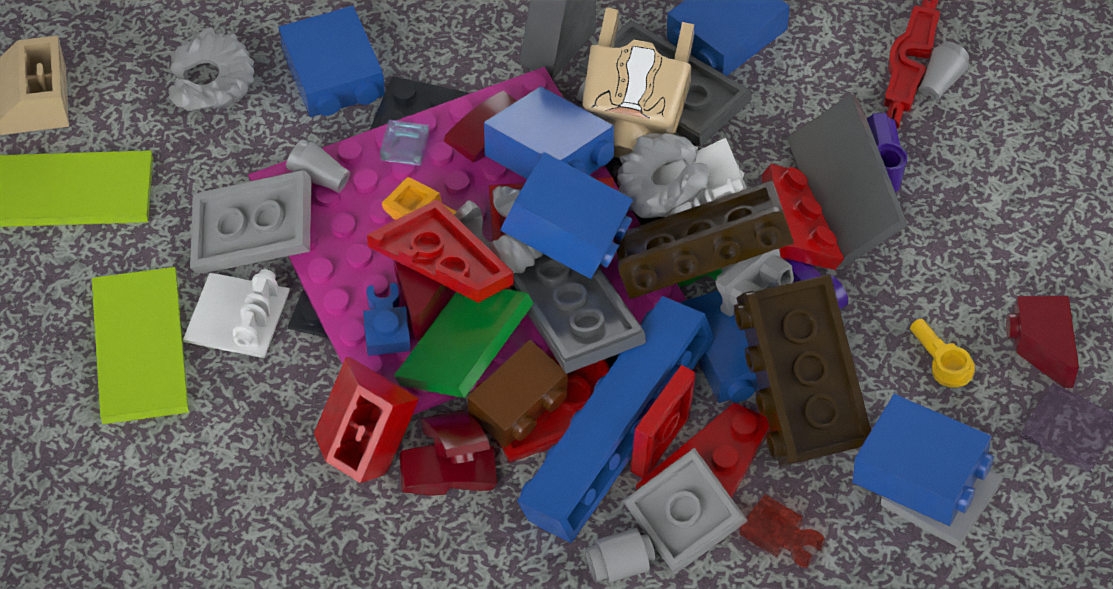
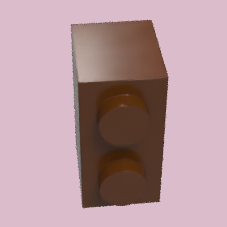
M529 340L467 396L468 412L487 432L507 448L515 439L518 441L525 439L535 428L536 420L546 410L553 412L564 402L568 394V373L565 374L563 369L534 342Z

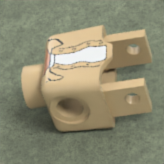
M606 7L598 45H591L583 95V109L614 125V157L620 158L623 155L632 153L637 138L648 133L676 134L691 83V65L688 62L694 39V24L682 22L673 60L661 56L656 51L654 44L650 42L633 40L624 47L613 48L619 25V15L617 9Z

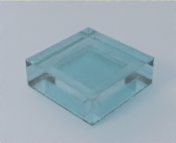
M388 120L380 149L381 160L421 166L429 137V125Z

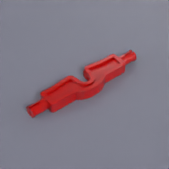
M922 0L921 6L913 7L906 32L894 41L890 50L888 68L891 78L885 94L884 106L888 107L887 116L890 119L894 116L893 120H895L897 129L900 127L903 112L911 110L915 95L926 73V67L923 64L908 59L907 56L925 59L931 57L935 31L940 17V12L936 10L939 0H931V2H929L930 0Z

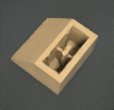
M58 35L16 41L0 57V135L69 127L66 65Z

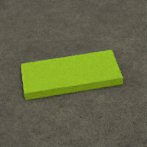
M152 150L0 155V227L148 222L153 168Z
M169 267L92 278L99 405L102 424L189 413L176 268Z

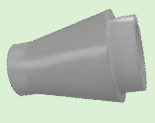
M949 41L935 47L923 82L918 88L920 94L926 97L931 96V99L939 101L941 96L968 70L969 54L960 45Z
M300 140L291 151L286 163V169L292 172L305 170L311 176V183L330 188L338 193L347 184L351 173L314 141L307 143L304 140Z

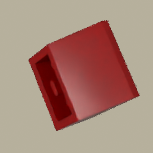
M345 357L314 431V436L324 460L359 483L384 476L392 464L419 398L352 357Z

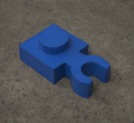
M390 283L391 294L386 298L377 297L373 285L367 287V302L370 310L363 311L368 356L411 351L406 306L398 307L400 297L399 288L396 283Z

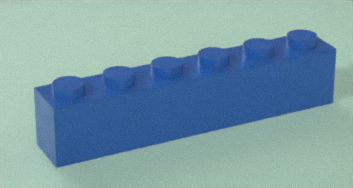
M662 296L655 307L645 314L641 328L645 332L646 343L618 354V359L606 376L598 380L594 393L584 407L574 414L570 426L562 438L549 449L545 462L535 476L524 484L517 502L528 521L572 544L631 459L637 425L679 367L683 365L693 370L715 338L705 313Z

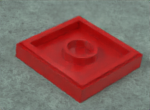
M681 365L635 428L630 470L633 474L641 478L647 476L688 421L695 383L694 371Z

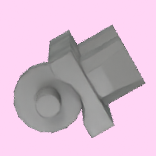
M779 249L721 268L722 273L716 277L717 280L715 281L716 287L723 299L720 306L721 312L729 317L733 316L734 305L737 304L736 297L744 292L764 290L769 285L777 287L793 283L792 265L780 257Z

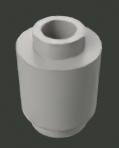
M637 528L594 540V545L585 548L588 567L595 582L606 580L608 584L648 572L650 570L649 561L655 560L654 548L649 535H641Z

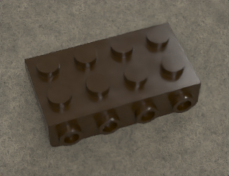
M773 180L629 229L621 241L613 238L614 243L619 245L616 251L619 261L618 270L629 299L794 244Z
M831 274L755 292L752 290L736 297L737 304L734 305L735 321L739 330L745 331L748 347L745 348V360L749 371L756 374L759 390H756L755 394L756 403L760 414L767 417L771 432L767 433L766 436L767 446L771 457L778 460L779 467L861 448L871 432V427Z

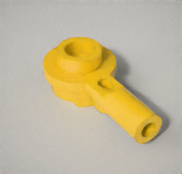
M918 319L910 326L911 332L934 358L932 362V375L934 379L941 385L949 388H958L968 384L975 374V363L969 353L957 347L954 343L945 344L924 319Z

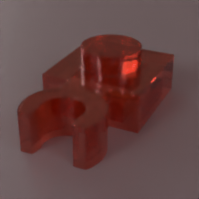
M766 494L747 516L746 519L748 521L740 526L739 535L775 557H778L783 549L791 552L793 561L805 568L811 565L812 555L801 547L810 545L821 551L824 548L825 541L824 536L816 530L800 529L803 517Z

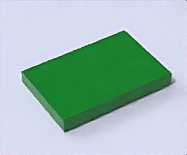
M503 289L478 303L456 292L394 374L395 379L403 387L465 398L533 305L529 294Z

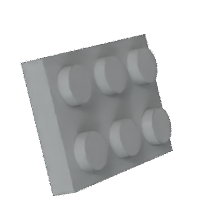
M305 170L193 194L190 268L196 273H208L310 252L311 176Z

